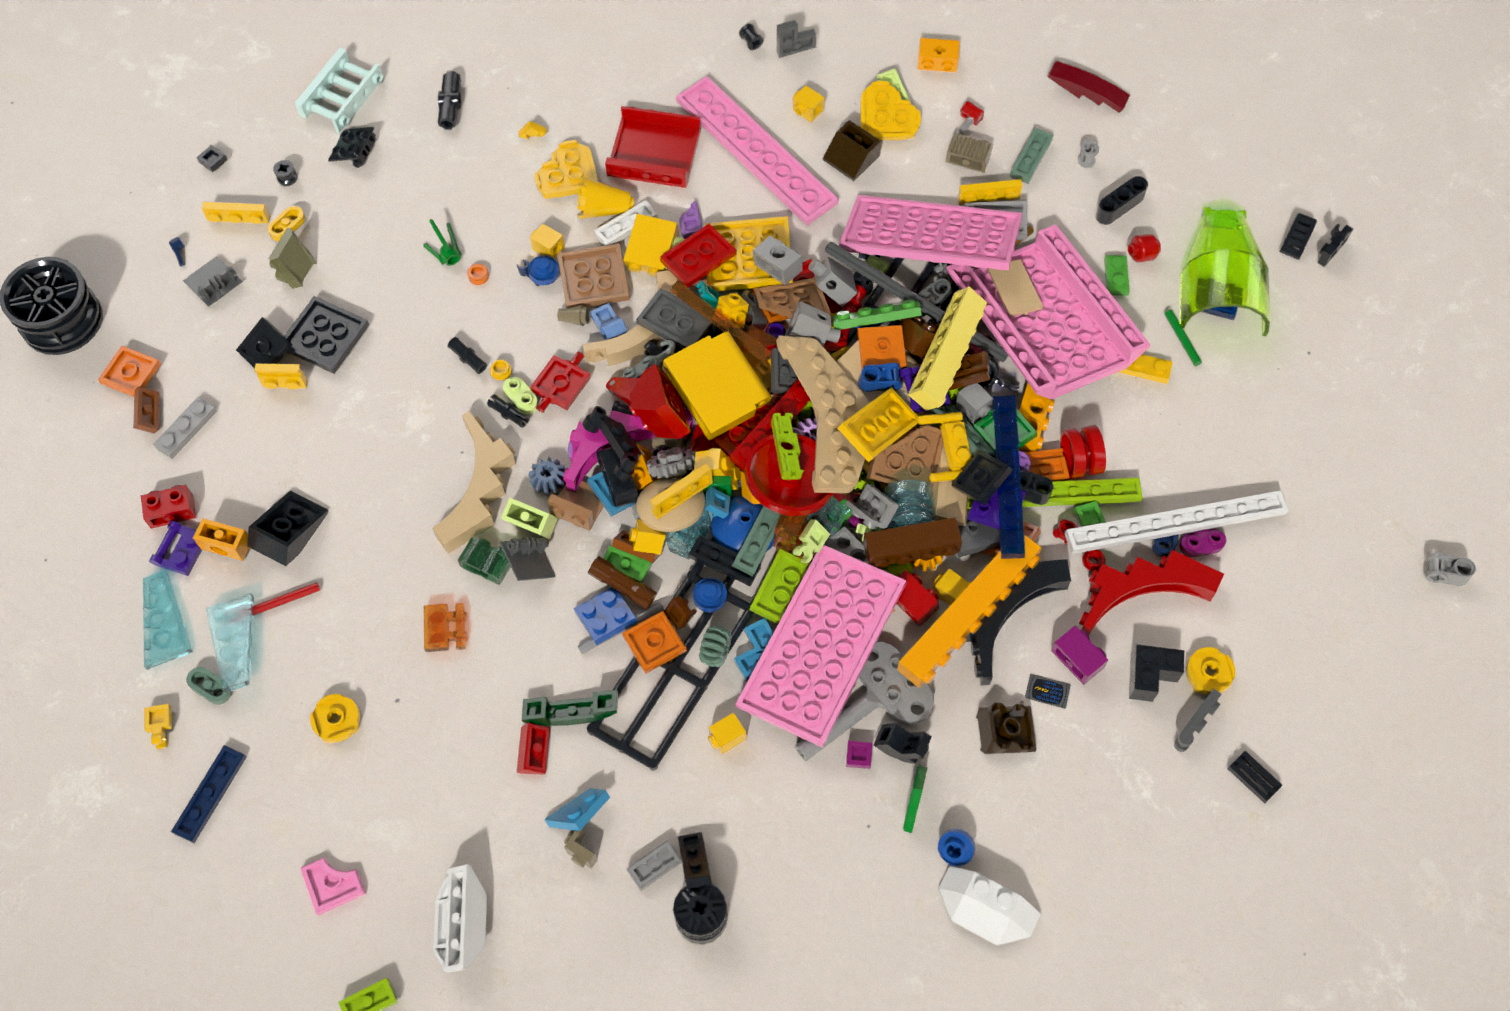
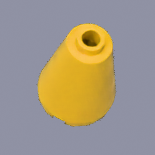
M586 177L580 178V181L584 183L579 185L577 209L581 211V214H577L578 219L619 215L633 208L634 197H630V192Z

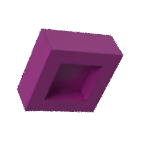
M848 741L846 767L870 769L872 743Z

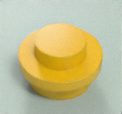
M496 360L490 367L492 378L498 381L506 380L512 373L511 365L505 360Z

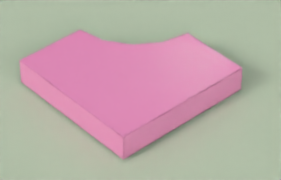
M325 858L300 868L317 915L366 894L356 869L347 872L336 870L329 865Z

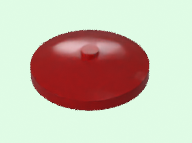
M797 434L800 448L799 466L800 470H804L801 479L784 480L780 474L774 436L770 435L754 445L745 464V480L752 495L766 508L788 516H804L823 508L830 501L833 493H814L812 473L815 470L816 441ZM788 442L781 444L786 450L793 449V446Z

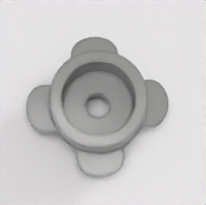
M938 262V265L933 267L938 278L947 279L950 282L949 273L946 271L948 265Z

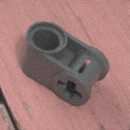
M745 290L742 293V298L749 306L745 324L742 328L762 332L767 326V317L762 309L759 308L755 295Z

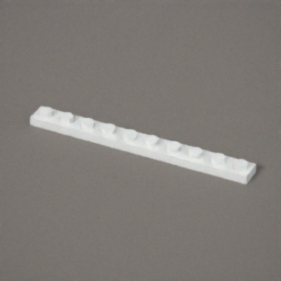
M1280 490L1067 529L1065 536L1071 554L1285 515L1289 510Z

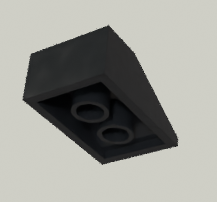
M290 490L249 526L247 547L287 566L304 549L327 516L328 509Z

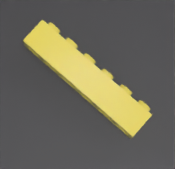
M966 287L954 293L908 393V396L926 411L936 407L939 408L944 404L948 389L954 382L953 378L956 371L960 368L961 360L969 349V342L976 333L977 324L984 315L987 302L971 287Z

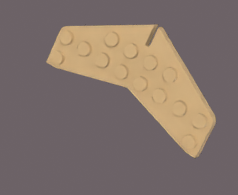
M779 336L776 340L778 350L783 359H788L809 396L817 420L815 470L812 473L814 493H850L858 483L865 458L837 428L871 402L816 339Z

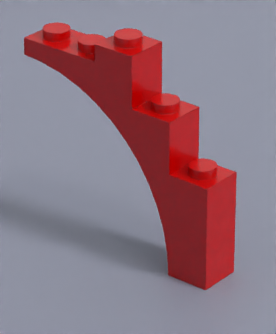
M1174 550L1171 551L1169 557L1163 556L1159 566L1137 557L1134 564L1129 562L1124 573L1102 563L1099 571L1094 569L1088 581L1092 583L1089 592L1093 593L1088 603L1092 608L1089 613L1084 611L1079 622L1083 626L1081 630L1085 631L1089 636L1095 625L1108 611L1128 599L1148 593L1177 592L1196 596L1211 602L1224 573Z

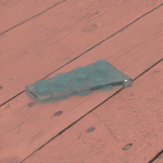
M166 570L143 578L144 667L147 670L193 652L172 583Z
M252 593L206 608L222 687L225 692L247 686L250 682L251 624H253L252 605H254Z

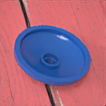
M742 495L730 498L729 515L724 519L719 516L712 518L711 529L715 542L739 553L763 505L752 504ZM747 517L749 521L744 522L741 519ZM780 525L771 543L769 544L766 552L770 550L777 541L780 532Z

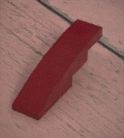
M1059 61L1053 63L1047 75L1049 79L1077 98L1084 95L1098 106L1104 102L1118 113L1124 109L1130 97V94L1090 72Z

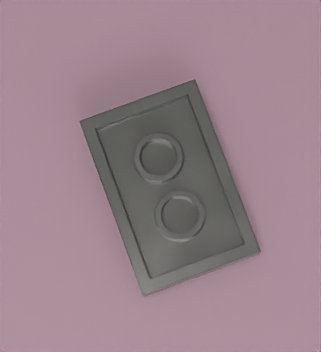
M660 288L636 318V322L665 340H673L676 346L684 349L703 339L715 323V318Z

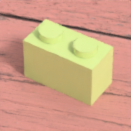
M509 498L501 516L502 520L547 539H550L558 520L557 517L512 498Z

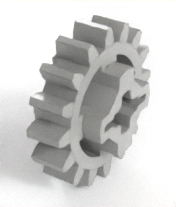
M673 447L665 451L661 450L657 453V456H652L651 460L647 461L649 475L651 474L652 477L657 476L658 478L664 477V479L683 476L687 473L686 470H693L695 452H692V449L686 450V448L680 449V447Z

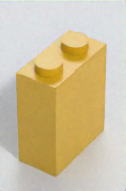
M636 214L623 259L628 270L636 273L640 271L648 272L653 277H656V272L665 271L666 267L660 262V256L672 249L674 240L678 237L680 231L677 222Z

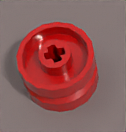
M1096 425L1081 428L1080 432L1076 428L1063 430L1060 437V448H1063V456L1066 460L1069 478L1083 477L1086 472L1090 476L1104 473L1106 469V450L1099 428Z

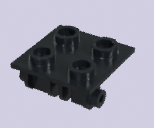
M374 127L344 129L336 146L332 149L328 161L351 160L354 167L360 168V166H363L376 141V135L373 133Z

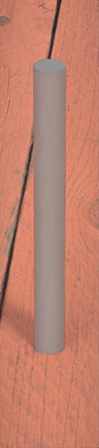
M661 602L635 615L636 624L606 641L664 611ZM590 639L579 645L578 649L581 654H584L597 646Z

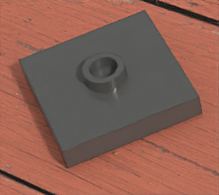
M967 511L966 526H958L962 539L961 550L957 553L958 558L1003 546L998 529L968 520L970 511Z

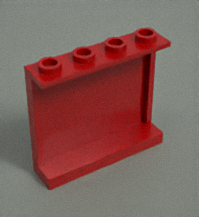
M621 106L622 117L611 156L607 157L605 162L607 176L687 188L701 133L700 117Z

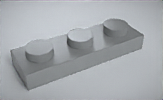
M197 397L156 440L153 446L170 459H173L217 410L200 397Z

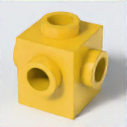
M737 293L719 296L715 319L726 330L744 327L749 304Z

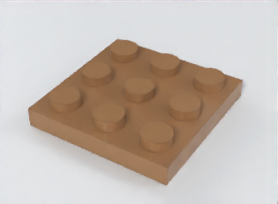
M620 244L557 254L566 308L579 305L592 307L630 300Z

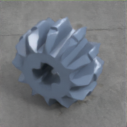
M548 456L547 460L543 462L539 458V465L532 464V471H529L530 485L536 489L538 494L544 491L546 496H548L550 491L557 494V488L563 489L565 481L563 478L566 468L560 464L558 459L552 462Z

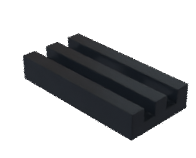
M1246 751L1227 768L1264 804L1283 786ZM1239 765L1247 774H1249V776L1260 786H1262L1268 792V794L1266 795L1243 772H1241L1237 768V766Z

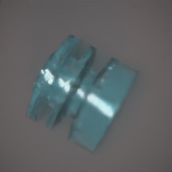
M901 480L891 483L885 488L884 494L899 505L886 529L934 521V510L931 507L933 504V492L930 484L919 480Z

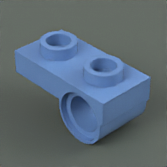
M609 303L590 311V317L605 340L627 333L623 320L616 316Z

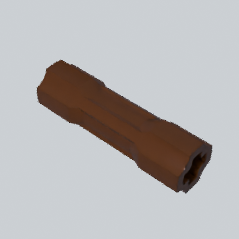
M600 556L593 561L588 570L590 576L610 585L645 610L652 605L657 596L656 591L643 583H638Z

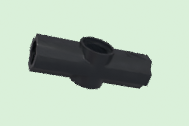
M447 71V73L443 74L442 89L438 92V125L445 130H452L453 127H456L457 112L461 108V76L455 73V71Z

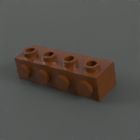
M956 517L864 533L863 545L868 564L880 569L887 567L889 564L898 563L903 565L917 559L926 561L940 555L953 556L960 552L962 539Z

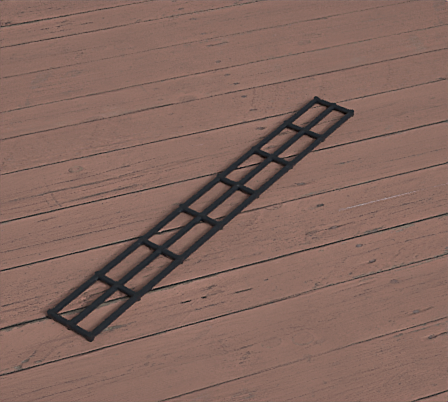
M895 257L885 275L892 279L905 258ZM929 261L912 287V292L917 295L919 294L933 272V267L938 262ZM953 281L951 286L954 295V293L957 292L959 287ZM877 285L869 299L864 303L863 308H879L875 306V303L883 293L884 288ZM952 297L945 299L937 307L945 311ZM931 317L927 322V324H930L931 322L935 324L937 323V321L932 319ZM889 321L888 326H898L901 321ZM852 327L850 329L847 346L855 336L858 328ZM818 511L812 514H808L806 516L810 517V520H813ZM809 521L801 522L796 530L780 523V532L791 538L784 551L792 554L799 541H801L799 537ZM696 561L673 598L680 596L683 599L693 583L697 584L700 580L704 579L699 576V573L705 565ZM726 576L723 584L727 590V601L744 610L743 615L731 632L730 652L751 617L755 614L749 609L758 591L749 603L728 591L735 579ZM703 612L683 643L687 651L675 657L672 662L668 661L660 666L666 670L622 740L599 728L604 719L591 722L587 726L588 734L647 766L650 770H657L658 765L720 668L710 666L701 679L680 667L714 612ZM635 656L612 689L618 691V698L639 667ZM676 675L696 686V689L657 751L650 758L629 745L673 676Z

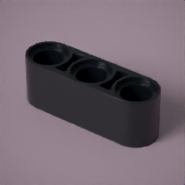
M1135 176L1105 196L1099 203L1096 220L1103 225L1111 224L1141 203L1148 187V181L1141 176Z
M609 447L597 450L598 464L614 506L620 507L637 502L638 493L632 476L628 481H623L617 478L613 472L618 462H620V458L614 449Z
M1011 467L1013 471L1002 483L1003 485L1025 491L1024 501L1038 505L1046 504L1049 501L1054 486L1049 478ZM1019 482L1022 483L1024 486H1018L1015 483ZM1037 489H1043L1046 492L1043 493L1038 491Z

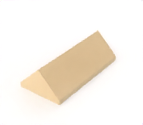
M944 444L936 473L951 471L949 470ZM955 480L933 483L930 497L924 496L922 523L956 517L958 526H966L968 496L951 486Z

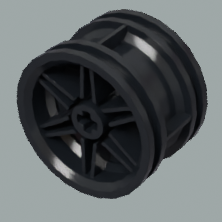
M41 257L27 261L15 268L7 276L0 290V306L2 311L17 328L26 343L37 352L47 355H61L78 350L96 335L101 326L103 310L99 300L87 286L86 280L80 271L67 260L58 257Z

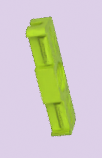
M775 413L771 420L781 478L784 480L801 479L804 470H800L799 466L800 448L797 433H793L791 424L793 414L785 413L784 416H781L780 413ZM788 442L793 446V449L786 450L781 444Z

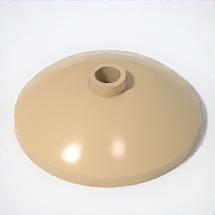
M672 477L671 479L662 478L646 486L639 494L636 503L638 516L646 526L657 531L675 532L686 529L696 523L705 510L703 491H700L660 519H657L652 514L650 500L656 494L663 492L671 487L674 482L683 478Z

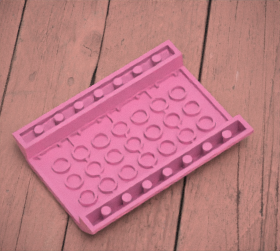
M1056 224L1038 231L1035 243L1015 250L1011 260L1021 259L1043 305L1041 310L1029 312L1028 315L1020 314L1009 317L987 268H971L966 265H950L946 267V271L960 290L971 287L987 302L981 319L1037 395L1055 399L1124 370L1151 345Z

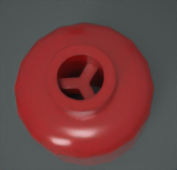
M1152 234L1137 235L1131 239L1127 251L1135 262L1153 261L1161 251V244Z

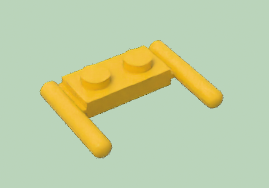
M961 412L922 415L917 418V422L920 425L942 424L940 428L949 470L951 471L931 473L929 475L931 482L955 480L972 459Z

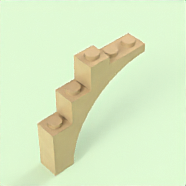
M470 411L463 414L462 418L474 441L475 466L473 476L459 504L445 519L432 528L436 538L448 554L494 525L492 519L494 513L489 504L505 495L503 489L505 482L500 473L516 464L513 456L516 453L510 443L505 444L501 438L495 441L490 432L486 433L483 430L484 425L478 416L474 418Z

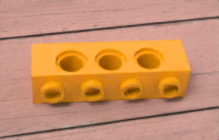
M1027 383L1019 412L1037 431V437L1023 447H1020L1016 452L1026 453L1034 452L1036 449L1041 450L1044 437L1040 436L1042 430H1047L1049 418H1046L1047 412H1052L1055 400L1037 395L1029 383Z

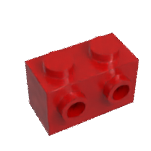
M175 485L170 489L155 490L148 494L140 495L143 519L151 529L168 525L170 521L178 523L196 518L193 494L187 485Z
M905 569L898 577L906 580V586L896 604L920 627L940 608L939 597L932 589L926 590L921 585L923 583L922 580L915 573L910 574Z

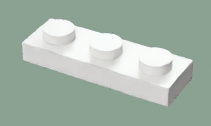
M645 200L594 230V234L603 246L614 245L631 235L636 214L658 218V215Z

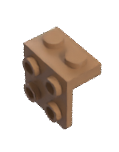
M581 481L576 493L567 491L565 484L559 496L551 494L547 501L549 514L588 531L591 530L604 507L590 486L584 481Z

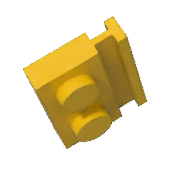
M300 364L255 365L254 372L258 373L257 377L263 387L268 389L306 388L307 379L303 370L300 369Z

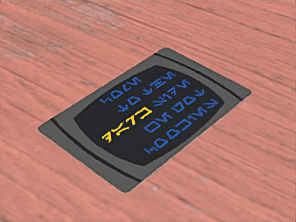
M1030 674L1025 698L1066 709L1071 684Z

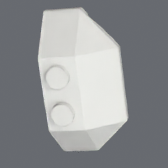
M468 864L448 868L446 879L442 883L435 900L433 951L442 965L443 972L446 973L467 969L485 947L487 894L471 865Z
M949 866L938 888L952 922L997 946L1030 938L1041 915L1022 896L974 871Z

